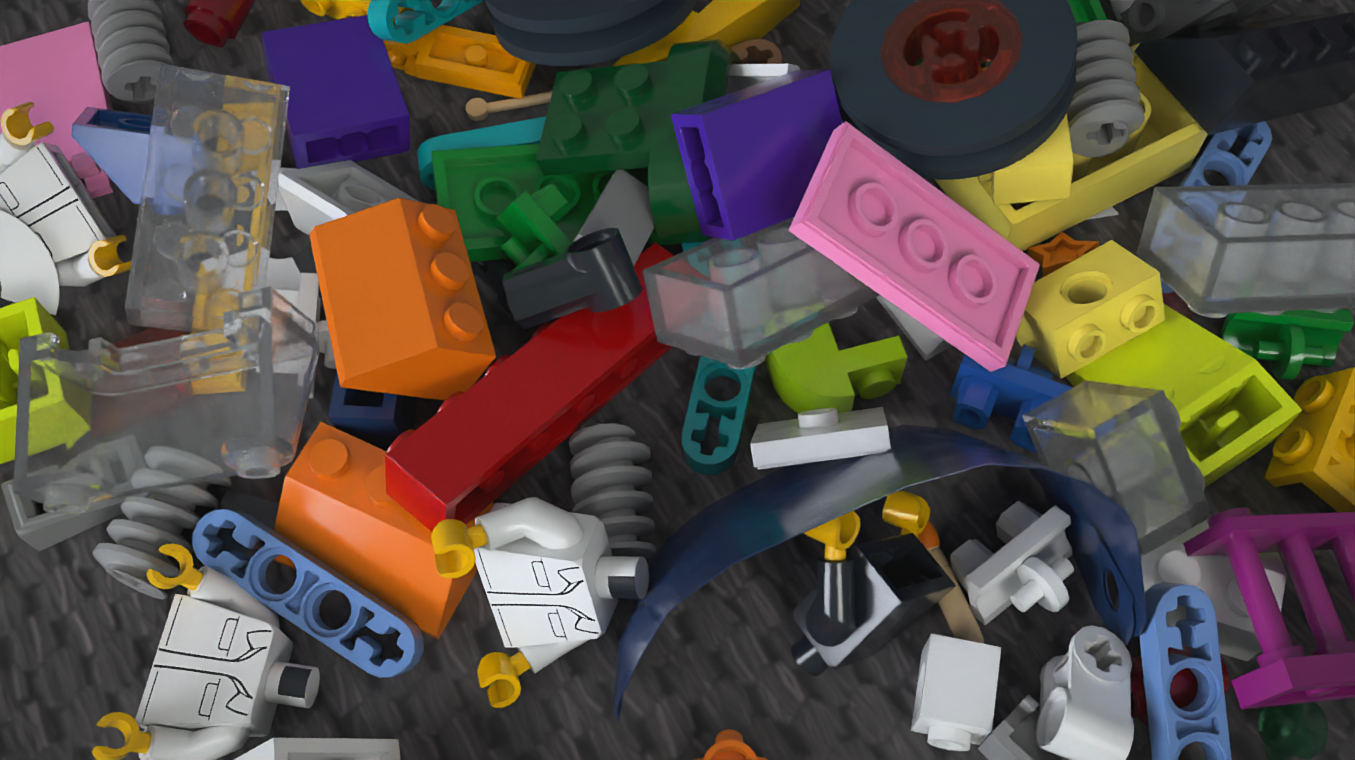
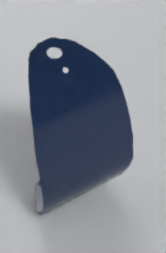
M906 424L889 428L891 449H887L888 451L871 455L785 466L704 507L664 542L649 565L647 593L643 599H635L629 623L618 643L613 715H617V722H619L623 693L643 653L668 613L686 597L733 564L903 488L984 465L1027 468L1042 486L1051 508L1056 505L1070 516L1071 524L1065 528V534L1072 547V554L1084 579L1092 604L1110 632L1114 633L1125 645H1128L1131 638L1142 635L1147 621L1137 530L1127 511L1094 485L1006 448L950 428ZM1096 527L1103 534L1105 541L1103 539L1100 540ZM1108 569L1111 570L1118 587V610L1114 607L1108 591Z

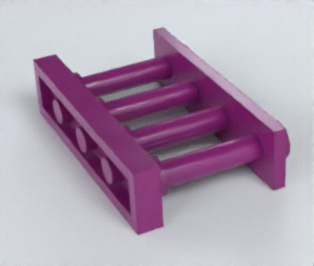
M1235 508L1210 517L1207 520L1209 528L1184 542L1183 545L1187 556H1228L1263 654L1257 657L1260 668L1231 680L1241 709L1355 698V641L1347 640L1313 554L1314 550H1333L1355 604V512L1252 515L1249 508ZM1281 552L1318 648L1312 652V656H1305L1302 646H1293L1259 553Z

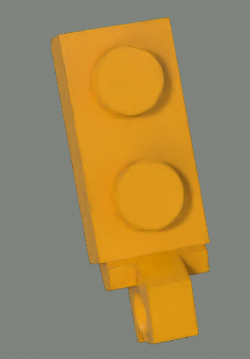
M441 25L414 42L407 44L383 40L392 67L403 70L406 74L420 79L523 99L536 63L519 59L507 52L500 45L496 35L447 25Z

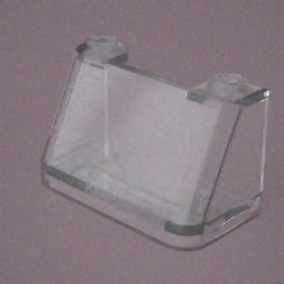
M269 286L238 293L239 311L231 310L224 312V327L121 349L100 337L89 340V350L82 351L58 348L59 337L51 332L20 338L13 493L36 502L44 503L43 509L49 513L77 514L87 511L89 503L235 475L249 479H263L278 475L280 467L289 464L295 457L320 353L318 326Z

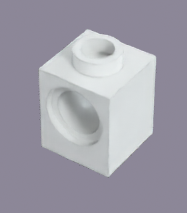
M931 633L921 653L911 731L928 734L927 742L941 749L968 751L970 750L971 743L980 745L991 733L993 727L1001 647Z

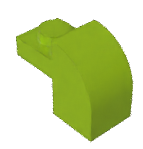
M823 308L763 323L761 352L771 382L782 401L797 413L822 408H837L838 413L852 411L855 395L860 394V397L863 399L877 398L887 394L895 388L896 384L901 382L908 357L899 335L839 351Z

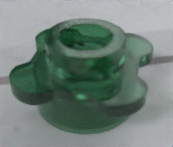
M1316 702L1258 708V731L1262 741L1266 744L1265 752L1268 760H1290L1292 757L1312 759L1325 748L1328 739V723L1323 710Z

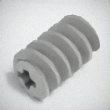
M88 0V16L91 20V31L94 35V45L98 53V64L102 70V82L107 91L115 98L133 104L156 102L171 96L177 89L178 77L173 69L174 61L169 53L170 44L166 38V28L162 22V11L158 4L153 0Z
M1113 20L1075 23L1077 29L1076 83L1074 95L1067 111V120L1072 152L1084 157H1103L1118 151L1126 145L1129 135L1138 130L1145 121L1143 107L1139 105L1141 101L1140 89L1135 84L1137 82L1136 68L1132 65L1133 52L1132 48L1128 45L1130 42L1129 31L1121 22Z
M617 423L597 424L575 432L569 439L570 451L574 455L570 462L571 477L575 479L571 486L572 501L576 504L571 512L593 515L603 522L612 556L644 557L646 561L656 557V546L648 542L637 541V538L650 535L655 531L654 520L648 517L636 516V514L648 511L654 506L652 495L647 492L636 491L652 483V472L644 467H638V465L644 464L651 459L650 447L643 443L633 442L632 440L636 437L635 431L628 426Z
M161 450L154 451L148 459L149 467L154 473H142L134 482L135 488L141 496H127L120 506L122 512L129 520H112L106 529L109 536L117 544L99 543L92 553L105 571L116 580L143 594L164 600L168 595L162 589L156 588L149 582L147 571L152 569L160 572L163 576L177 577L180 570L167 558L169 555L161 553L158 549L165 544L174 543L182 545L192 554L194 549L181 535L184 529L194 530L196 524L201 520L194 512L197 506L217 509L219 507V500L207 490L210 484L230 487L232 483L223 471L203 460L178 452Z

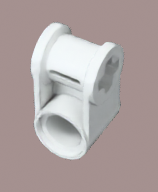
M1093 625L1083 627L1071 638L1069 651L1065 655L1053 657L1042 667L1040 673V713L1035 731L1036 743L1040 749L1069 760H1126L1134 736V723L1131 717L1130 681L1132 661L1126 646L1114 633L1103 627Z

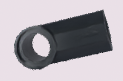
M606 228L587 234L567 246L565 253L506 273L502 280L508 306L515 321L522 326L523 330L589 307L591 312L595 313L616 309L634 300L643 290L618 228Z

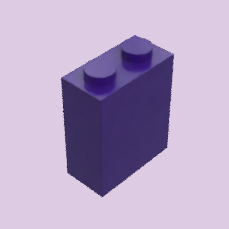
M367 15L261 32L267 72L297 169L346 160L353 162L363 161L410 150L409 113L384 42L373 34Z
M830 69L796 70L671 114L703 236L734 241L795 217L833 130L842 124L840 115L841 104L836 95Z

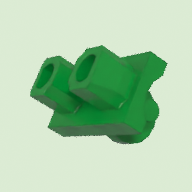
M549 184L531 195L525 190L493 220L509 238L500 248L516 265L510 272L565 253L567 246L574 241V239L570 241L555 224L570 211L566 198L554 185Z
M1239 286L1235 289L1228 305L1227 317L1219 336L1254 359L1271 361L1272 371L1277 379L1293 380L1299 374L1302 364L1332 367L1339 343L1343 336L1351 331L1354 320L1351 310L1330 308L1326 296L1323 294L1303 292L1298 296L1292 297L1290 303L1269 301L1268 295L1262 288Z

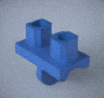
M1023 344L1017 360L1008 357L1005 367L992 372L965 354L949 395L955 398L952 419L955 423L977 430L985 429L991 412L1015 421L1009 439L1016 446L1038 453L1041 452L1051 435L1057 436L1073 406L1078 389L1053 381V373L1030 365L1036 348Z

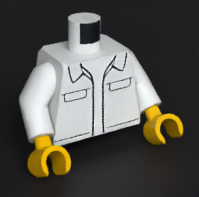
M31 101L3 112L1 116L3 131L0 134V210L18 218L41 239L54 261L59 286L85 287L107 276L135 269L137 267L136 260L124 263L117 254V246L120 242L127 240L126 236L116 235L59 146L45 142L34 146L36 140L53 133V124L50 121L36 126L31 124L28 117L30 109L34 107Z
M537 497L526 498L513 504L495 503L489 513L476 517L475 526L470 528L462 521L445 519L435 526L431 534L433 550L436 554L434 556L437 572L441 577L448 579L461 577L467 574L476 563L504 646L517 647L519 651L513 656L503 652L489 653L481 659L478 665L479 685L481 688L490 685L487 690L490 705L495 708L509 706L519 697L521 691L519 675L528 669H531L535 674L570 650L590 639H597L606 632L619 599H643L647 593L649 570L644 557L612 556L605 527L600 519L593 515L567 512Z
M174 543L165 544L158 550L165 555L177 559L180 564L179 575L174 578H168L160 574V572L149 569L147 571V578L152 585L160 589H170L180 584L188 588V596L175 594L136 718L134 719L129 714L123 712H112L103 716L96 724L103 728L114 727L119 729L125 737L124 747L113 749L108 746H95L92 754L97 760H121L129 752L138 753L140 760H216L241 749L248 740V737L267 736L271 729L277 704L310 708L318 693L319 669L318 667L289 663L293 642L279 629L278 615L272 609L255 599L232 578L208 566H203L199 570L193 568L192 555L182 545ZM139 727H141V728H143V729H145V730H144V731H139Z

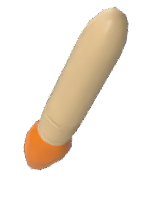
M928 520L924 530L918 534V539L956 585L938 601L954 638L984 644L980 627L955 574L949 566L944 553L939 549L940 539L938 532Z

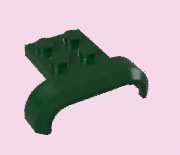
M709 39L673 44L668 53L667 61L557 72L536 158L543 175L648 167L651 212L662 245L708 241L711 237L703 236L671 114L726 95L731 64H742L739 56L721 39Z

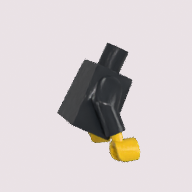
M897 491L888 495L883 507L882 518L884 522L901 528L900 535L856 544L847 553L846 549L855 541L861 526L860 518L854 510L804 532L808 537L825 544L824 556L817 558V585L793 610V620L804 634L791 646V652L796 663L805 672L812 676H820L829 666L836 670L873 656L956 586L924 547V544L918 539V534L924 530L930 517V507L924 498L906 491Z

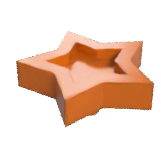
M1060 232L1050 243L1028 247L1027 252L1029 257L1040 264L1043 277L1096 249L1099 247V241H1078L1072 239L1064 232Z

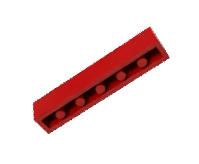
M655 242L640 254L634 265L643 288L641 294L634 300L605 312H591L589 307L562 316L555 322L551 320L543 323L537 328L528 343L511 356L503 355L499 357L489 367L485 376L467 391H457L449 396L441 405L437 414L416 431L410 429L399 435L385 454L386 494L431 532H433V529L439 522L445 519L459 520L466 525L697 327L703 319L712 282Z

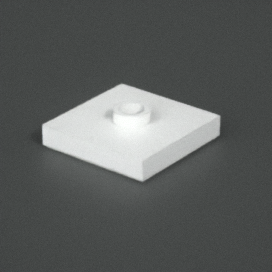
M883 407L838 413L837 408L804 411L798 414V419L757 424L750 443L753 466L758 467V470L871 455L891 449L888 425Z

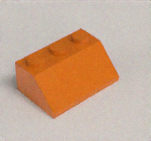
M399 197L320 224L312 229L309 237L340 387L445 401L457 391L465 392L475 384L496 358V353L455 210Z
M320 422L285 476L274 530L410 618L420 628L421 632L439 640L478 570L476 563L467 574L461 577L449 579L441 577L437 572L434 556L436 554L434 553L431 541L432 532L386 494L385 454L387 451ZM493 502L466 524L467 527L475 526L476 517L489 513L494 506ZM280 555L273 559L297 571L294 562L289 557Z

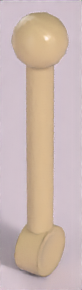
M552 91L524 96L523 99L511 98L488 103L482 98H473L467 102L466 112L471 120L481 121L490 113L550 103Z

